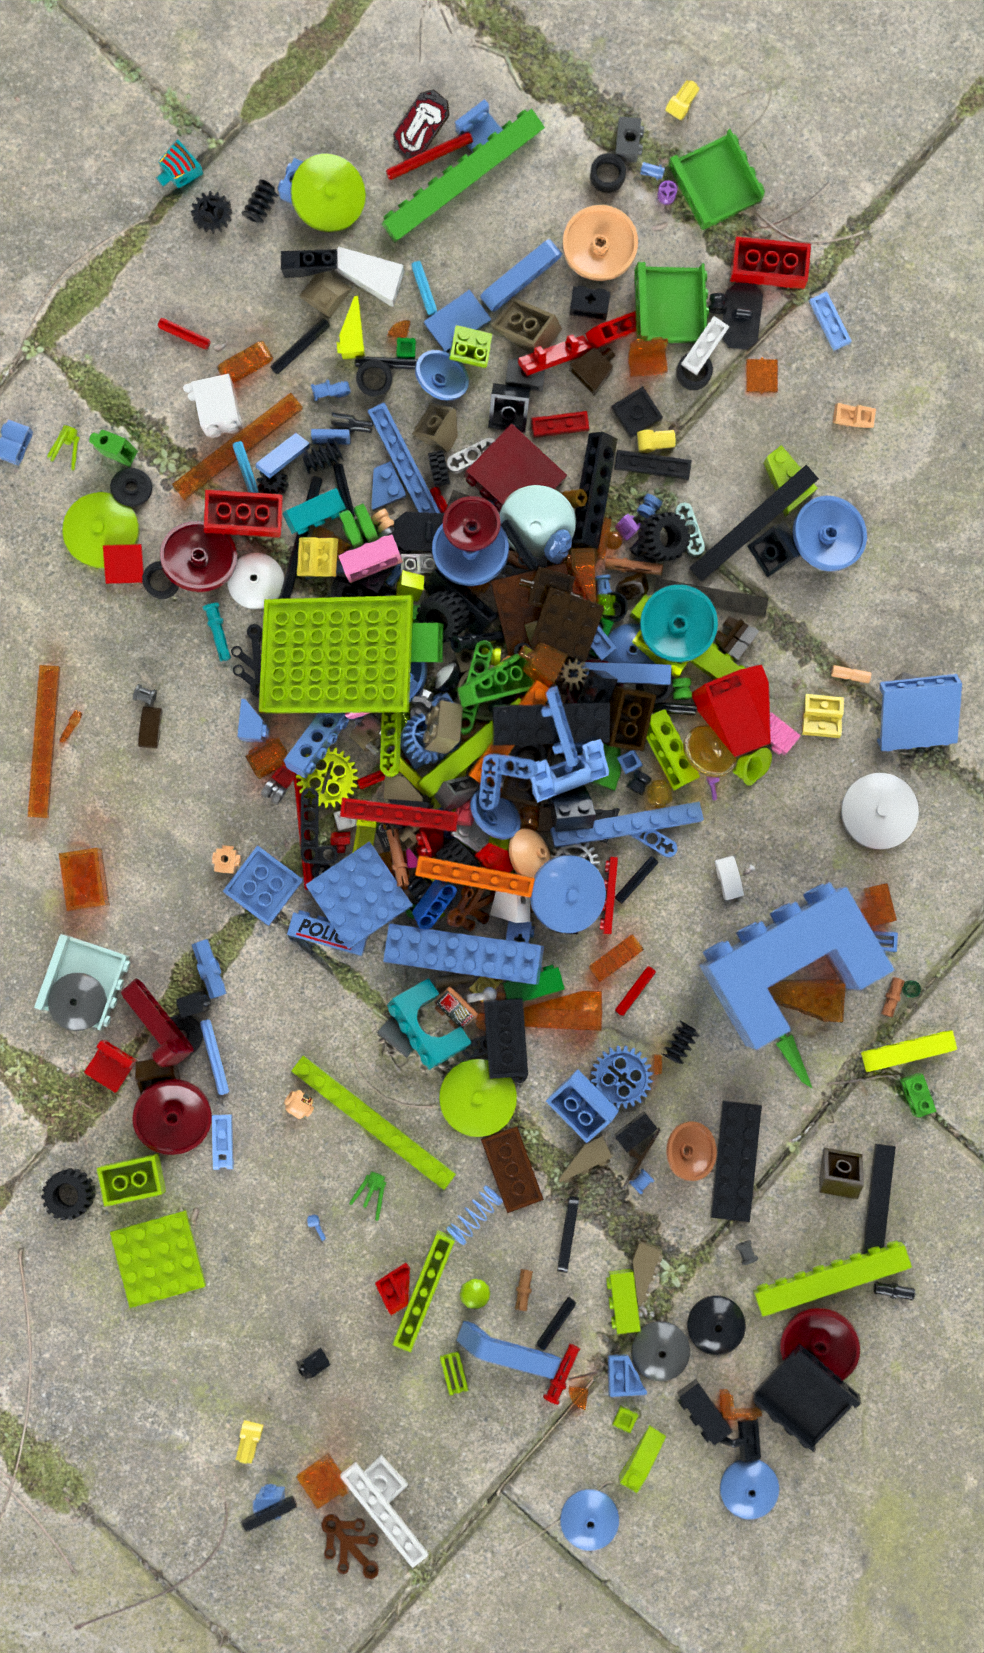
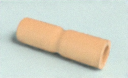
M833 665L831 676L869 684L871 672Z

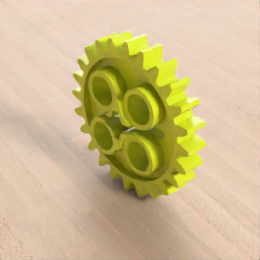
M328 748L325 757L318 761L326 764L324 770L315 769L306 779L296 775L297 779H301L297 786H303L299 792L302 793L305 788L311 787L310 783L312 780H319L321 785L316 788L319 794V807L321 804H324L325 809H327L328 805L331 804L335 808L336 802L341 805L342 798H348V794L354 795L351 788H357V785L353 783V781L358 780V777L353 776L358 772L357 769H352L355 762L349 763L351 757L347 756L344 758V751L337 754V748L333 752H330V748ZM330 762H333L334 764L330 772L332 780H328L325 793L322 794L321 790L325 782L323 776L327 775ZM337 767H342L345 772L343 775L337 776L334 770ZM332 785L338 786V793L331 794L328 791L329 787ZM308 791V794L304 797L311 798L310 804L312 805V798L316 796L312 794V791Z

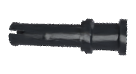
M502 630L479 635L468 633L462 637L457 635L451 638V648L455 653L465 649L470 651L474 650L480 641H488L494 644L504 642L505 638Z

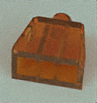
M539 643L533 650L524 645L518 653L519 656L527 660L523 671L534 681L537 679L548 688L555 682L568 656L566 653L544 643Z

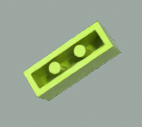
M633 1270L609 1271L606 1283L607 1289H611L612 1297H608L609 1307L614 1310V1316L611 1317L612 1329L616 1328L617 1334L640 1332Z

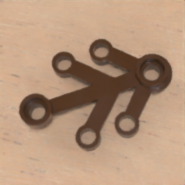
M464 886L461 890L463 897L457 908L452 909L448 913L447 923L452 927L462 925L463 929L471 932L474 930L476 923L471 919H465V916L470 914L477 918L478 922L486 924L489 921L490 915L484 911L480 912L478 909L493 902L496 891L491 890L490 895L480 899L486 889L476 887L477 890L474 894L473 888ZM470 898H472L471 901H470V903L468 904V906L465 907L466 904H467V902H468V900H469Z
M335 1514L326 1515L321 1523L322 1530L327 1534L326 1548L324 1550L325 1558L333 1559L335 1557L334 1537L336 1536L340 1540L338 1572L346 1574L349 1571V1550L363 1566V1575L367 1579H374L379 1572L378 1564L373 1560L369 1561L355 1544L374 1547L378 1543V1535L376 1533H370L368 1536L346 1535L342 1529H354L356 1532H361L365 1528V1521L362 1518H357L355 1521L340 1520ZM333 1521L335 1525L330 1527L328 1522ZM361 1522L363 1526L358 1528L356 1523ZM374 1537L376 1541L372 1543L369 1541V1538ZM327 1550H333L334 1554L328 1555ZM345 1564L347 1569L342 1570L340 1565ZM372 1565L375 1569L369 1571L367 1567Z

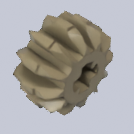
M567 659L569 665L566 666L562 663L561 666L564 670H558V674L563 675L558 678V681L563 682V688L569 685V691H573L574 686H576L577 691H580L579 684L584 685L585 681L583 680L587 678L585 674L590 669L584 668L586 665L584 661L579 664V659H575L574 664H572V661ZM576 671H578V672H577V675H578L577 678H575V677H572L571 679L569 678V677H571V675H570L571 672H574V673H575Z

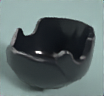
M619 592L607 593L600 602L601 605L605 606L602 616L609 621H621L628 612V602L624 595Z

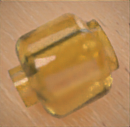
M667 780L651 781V784L647 786L648 803L655 805V808H666V804L672 802L671 784L667 783Z

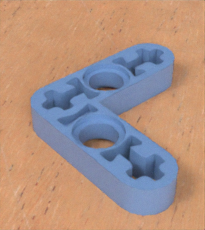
M496 753L485 756L482 764L479 795L480 806L484 810H491L498 806L502 774L524 779L532 778L538 772L537 764L532 760ZM492 759H493V762H496V765H494V766H493L492 763H490V760H492ZM508 761L513 762V771L507 769L506 764ZM528 766V768L531 769V772L528 773V771L524 769L520 770V767ZM489 776L495 781L493 787H490L487 783ZM486 798H489V800L492 801V804H489V802L486 801Z

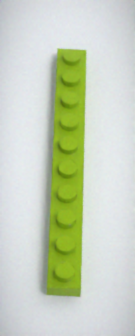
M304 1055L291 1070V1072L443 1190H445L456 1175L451 1169Z

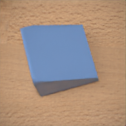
M630 750L617 757L625 774L643 766L635 750Z

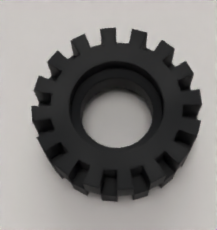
M443 450L428 453L435 487L450 484Z

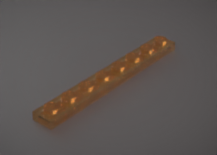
M289 393L171 485L185 501L237 461L232 446L233 443L242 441L247 453L303 410L302 405L292 393Z
M39 665L28 817L49 819L60 678L59 666Z

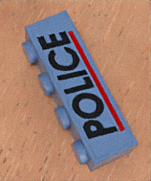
M301 910L298 913L293 912L287 935L363 956L368 937L348 949L332 924L328 922V918L317 915V919L309 917L310 913Z

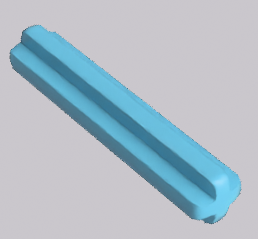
M420 261L413 262L411 264L427 314L429 316L434 315L437 312V308Z
M242 441L235 442L232 446L247 490L251 493H259Z

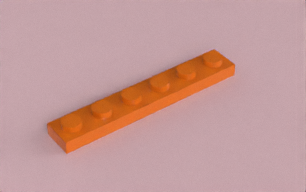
M536 679L518 705L545 704L548 700L546 692L549 688ZM491 742L469 772V776L481 783L484 757L493 753L508 755L515 745H493ZM493 759L490 760V763H492L493 766L496 765V762H493Z
M424 856L418 857L415 872L416 876L530 898L535 880L533 877Z

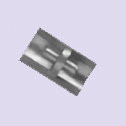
M422 689L419 697L414 695L410 712L411 718L421 713L425 715L432 710V692Z

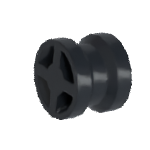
M724 293L710 294L709 301L711 305H709V312L712 314L726 313L728 296Z

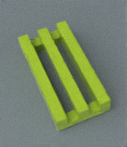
M459 1351L441 1355L440 1360L449 1395L469 1391ZM455 1356L458 1363L463 1387L459 1386L454 1362L452 1359V1357ZM445 1359L449 1360L455 1389H452Z

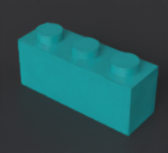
M334 488L284 511L282 515L291 533L298 532L300 535L309 531L308 527L313 524L315 527L326 523L324 519L331 517L333 520L340 517L339 513L345 510L346 507L337 488Z

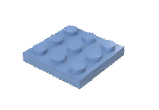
M257 845L223 892L266 925L270 926L304 879Z

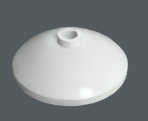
M249 553L237 559L236 569L232 577L227 581L231 596L238 604L249 609H263L264 599L279 598L284 575L281 567L272 557L263 553ZM253 575L257 576L256 581H251Z

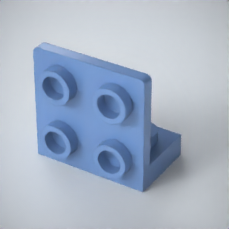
M485 99L455 121V132L458 136L470 132L473 142L468 144L467 147L472 153H474L472 149L479 143L482 145L487 143V137L496 131L499 134L502 131L501 127L489 114V104Z

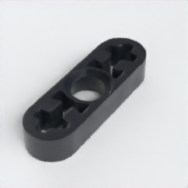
M293 1496L286 1497L241 1520V1526L244 1532H249L294 1510L297 1507V1503Z

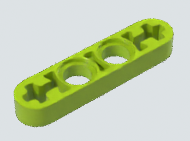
M382 712L380 770L387 777L396 776L400 770L401 712H394L395 714L393 715V712ZM390 729H395V733L392 736H387V732ZM390 746H394V751L390 754H387V749Z

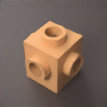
M222 845V849L216 848V852H213L212 864H215L214 872L236 874L237 866H240L241 855H238V851L233 850V846Z

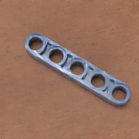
M550 239L546 240L481 294L480 298L492 312L497 311L556 263L562 256V252Z

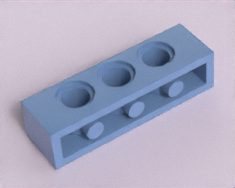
M318 713L284 759L286 767L305 779L309 774H312L316 769L318 761L325 757L329 746L336 742L340 731L347 727L349 718L345 716V713ZM305 754H311L309 757H304Z

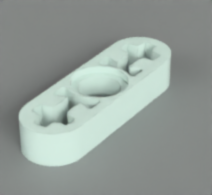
M680 503L675 510V514L680 515V519L685 520L684 515L679 514L681 508L689 511L686 514L689 521H686L685 526L692 525L695 528V533L690 535L688 539L695 538L696 546L700 545L698 552H696L695 549H691L693 541L690 540V544L686 546V549L690 556L698 557L705 549L704 541L691 505Z

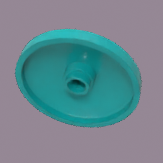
M671 585L658 590L646 602L640 618L641 635L647 647L658 657L671 662H686L701 656L713 643L718 629L717 613L710 599L700 590L687 585Z

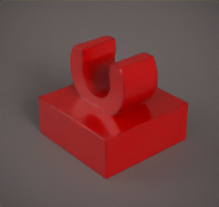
M351 832L331 833L330 842L331 845H337V853H345L346 844L351 842Z

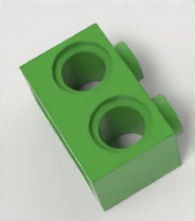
M915 1073L900 1079L913 1116L919 1118L936 1112L923 1074Z

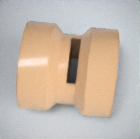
M381 509L371 517L373 525L378 527L379 533L389 527L394 528V520L389 518V513L386 509Z

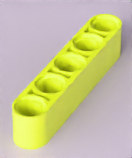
M948 1030L863 1051L861 1055L865 1071L870 1072L957 1050L953 1030Z

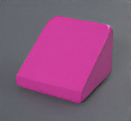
M407 849V867L414 869L417 867L418 859L410 849Z

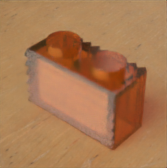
M277 737L268 739L265 745L260 748L255 747L251 749L245 757L257 778L262 779V777L285 765L284 759L288 752L280 738Z

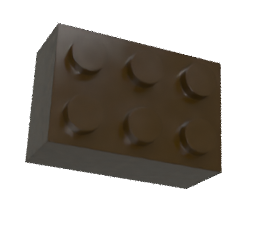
M615 686L609 700V742L602 743L611 747L643 751L656 695L643 690Z

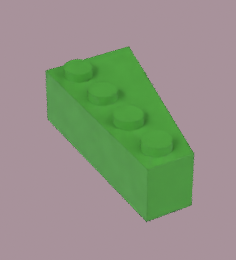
M527 651L509 657L457 688L462 707L528 691L535 681Z

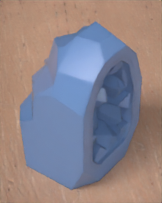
M559 530L548 540L544 552L550 562L560 564L568 556L572 543L569 531Z

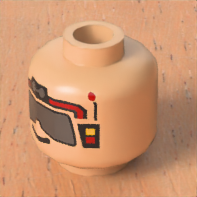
M301 1090L291 1091L284 1101L286 1111L298 1119L310 1116L314 1109L312 1106L313 1098Z

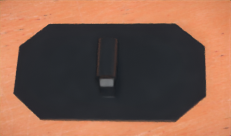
M736 282L726 290V295L728 296V301L726 302L727 312L723 314L722 322L728 325L729 328L722 339L728 348L748 350L758 341L763 294L756 284Z
M405 511L394 520L395 542L403 550L432 551L435 533L443 523L445 513Z

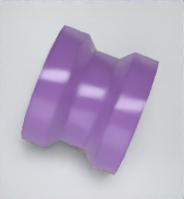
M669 180L660 184L657 197L662 204L668 205L674 202L677 194L676 184Z

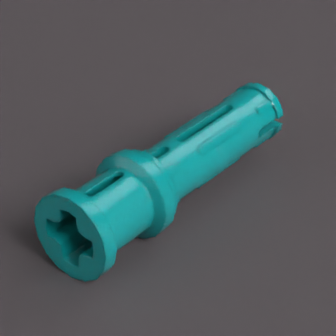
M211 603L203 606V610L206 611L207 626L211 627L219 661L223 662L232 658L222 626L224 619L220 616L218 608L220 605L219 603Z

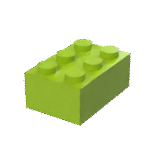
M159 1153L105 1164L97 1168L104 1207L158 1196L166 1192Z

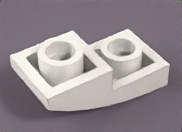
M433 553L401 554L403 561L401 563V572L404 570L420 574L432 573L437 569Z
M734 856L716 860L717 877L721 881L723 898L730 900L744 896Z

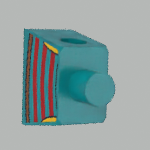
M177 139L160 158L158 163L163 172L156 179L162 187L172 181L177 188H180L198 178L204 172L199 162Z

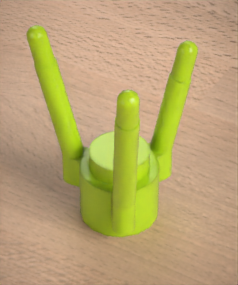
M63 425L62 431H60L58 438L47 454V457L53 462L62 444L71 445L73 442L72 471L75 470L77 446L80 439L76 436L78 431L75 428Z

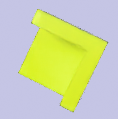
M402 570L397 582L396 596L411 595L413 596V601H419L424 589V576Z

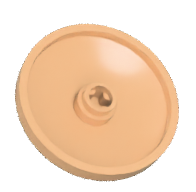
M607 205L590 206L576 213L568 222L563 235V252L569 266L580 276L593 281H607L622 275L632 265L638 249V235L633 222L622 211Z

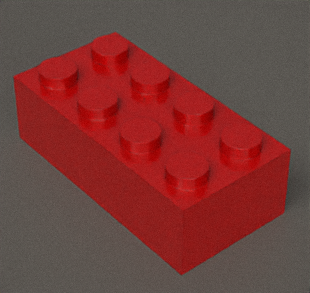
M736 236L732 250L730 282L804 289L808 282L811 244Z
M205 490L204 533L280 538L283 495Z

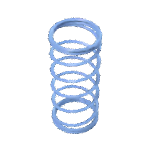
M484 1185L483 1189L495 1201L480 1191L479 1194L488 1203L492 1211H489L472 1199V1202L482 1212L485 1219H482L465 1207V1210L475 1220L478 1227H475L458 1215V1218L465 1224L471 1235L463 1232L453 1223L446 1228L449 1234L462 1245L466 1244V1240L461 1233L468 1237H473V1233L468 1225L475 1229H480V1225L475 1217L482 1221H487V1217L482 1209L489 1213H494V1209L489 1201L496 1205L503 1203V1200L487 1185Z

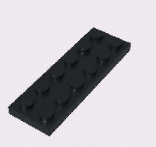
M610 703L562 704L574 743H588L599 739L602 742H609ZM549 704L492 705V744L530 745L561 742L553 715L546 717L542 715L541 709Z
M722 1100L711 1218L750 1222L762 1105Z

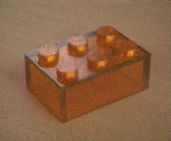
M90 848L59 853L66 910L78 911L110 906L102 849Z

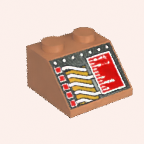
M452 986L434 1002L437 1005L435 1009L442 1016L446 1014L450 1018L448 1022L455 1029L459 1027L463 1029L478 1015V1012Z

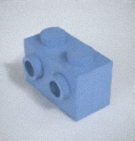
M267 1484L261 1487L259 1494H256V1500L253 1501V1513L284 1499L285 1487H276L275 1484Z

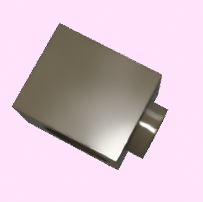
M465 649L459 653L454 652L461 675L470 670L474 650L469 651ZM464 654H468L472 659L470 662L464 663L461 657Z

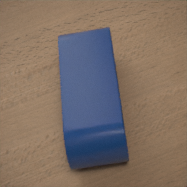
M435 879L413 910V916L419 928L424 930L431 928L457 893V889L452 882Z

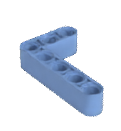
M463 1321L456 1339L457 1342L478 1359L554 1379L561 1361L559 1357L553 1354L492 1338L479 1326L468 1321Z

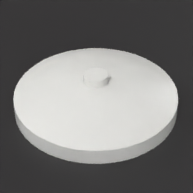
M873 773L855 781L846 791L841 804V818L847 833L857 843L871 849H888L904 842L914 831L919 816L918 802L912 789L900 778L887 773Z

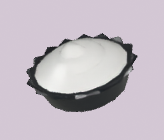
M456 660L449 662L448 665L437 672L435 686L433 687L434 691L446 692L457 686L460 681V668L456 664Z

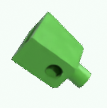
M103 429L99 434L93 432L89 438V442L94 444V447L102 455L129 468L138 453V450L126 438Z

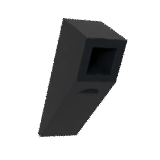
M337 249L281 251V271L284 278L307 277L338 269Z

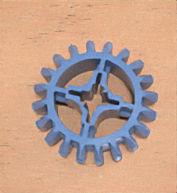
M421 713L418 716H413L411 720L406 722L402 730L404 734L401 739L405 740L403 746L408 747L406 753H412L411 759L417 757L418 763L424 760L425 765L429 764L430 761L434 764L437 761H442L449 752L443 754L425 750L423 736L427 730V724H425L426 714L423 715ZM423 726L422 731L415 733L416 727Z

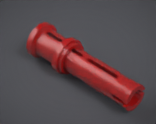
M569 1343L554 1379H550L549 1389L543 1395L545 1400L555 1405L560 1403L559 1398L562 1391L567 1387L565 1382L580 1351V1348L576 1345Z

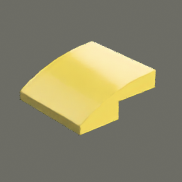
M299 538L297 576L336 577L338 539Z
M806 694L802 735L840 738L842 734L844 697Z

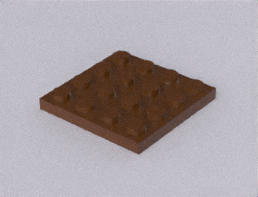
M566 563L545 567L546 569L568 575ZM537 569L491 581L509 656L514 655V648L519 643H526L530 646L524 625L537 621L542 610L540 607L527 604L530 588L519 586L521 578L532 581Z

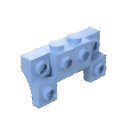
M601 739L590 741L582 746L583 754L578 756L579 761L576 766L568 767L567 761L549 767L546 759L535 762L538 766V772L530 780L536 801L540 802L608 776L609 768Z

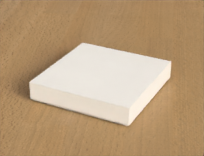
M382 1455L364 1471L388 1503L408 1486V1483Z

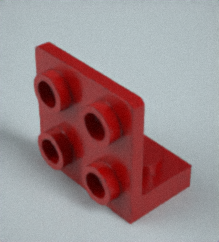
M419 828V834H416L417 843L420 845L417 848L418 857L432 858L444 846L443 830Z
M101 1040L96 1047L98 1051L84 1073L116 1093L137 1060L107 1040Z

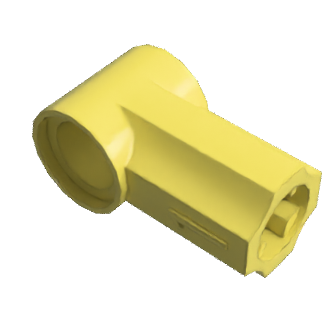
M686 80L677 95L670 99L665 111L682 121L700 88L692 80Z
M642 430L637 432L639 453H650L656 449L674 448L676 446L674 430L658 432Z
M244 1420L240 1433L241 1440L236 1455V1460L239 1462L252 1464L256 1446L262 1434V1424Z

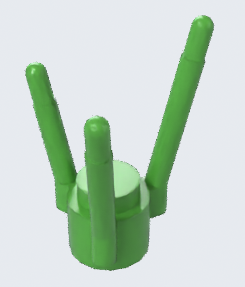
M371 1171L370 1175H366L364 1182L349 1202L352 1205L367 1185L370 1189L363 1204V1207L366 1208L373 1191H378L380 1188L376 1221L379 1220L384 1188L387 1183L384 1181L385 1176Z

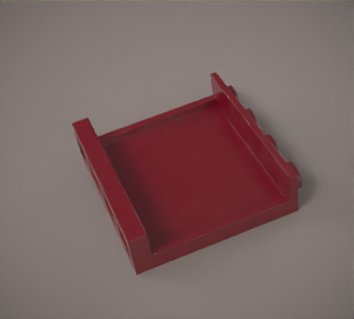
M511 424L466 470L464 477L471 487H476L480 495L484 499L490 500L497 511L501 512L505 500L516 490L532 485L546 486L555 490L565 481L567 474Z

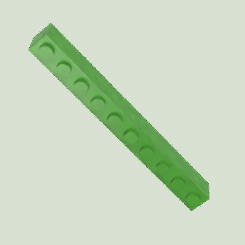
M531 108L529 111L525 109L516 115L518 118L512 123L510 120L501 127L503 130L499 134L496 131L487 137V143L484 145L479 143L472 149L474 153L470 156H467V154L463 155L457 160L458 165L454 168L450 165L443 171L444 175L438 179L436 176L429 181L428 188L425 190L420 188L413 194L414 198L408 201L406 199L398 205L399 210L395 213L391 210L383 216L385 220L381 224L394 243L540 133L545 127L534 110Z

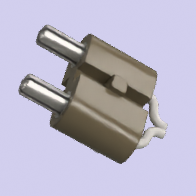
M370 713L362 719L354 721L355 726L350 733V738L364 751H371L376 756L380 752L375 747L377 744L375 741L378 738L381 740V720L373 713Z

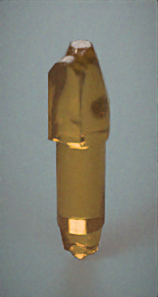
M75 710L68 719L69 724L61 734V743L69 738L75 727L79 724L82 712Z

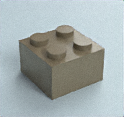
M441 700L426 714L425 724H427V730L423 736L425 750L447 754L460 741L462 705Z

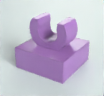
M625 515L615 526L626 541L631 539L640 529L641 524L635 523L633 520L635 518L634 515Z

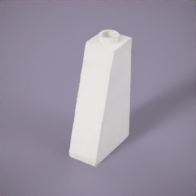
M338 247V269H334V271L384 303L394 307L404 274L403 265Z

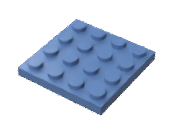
M370 841L306 884V887L348 949L413 906L400 886L397 887L396 879Z

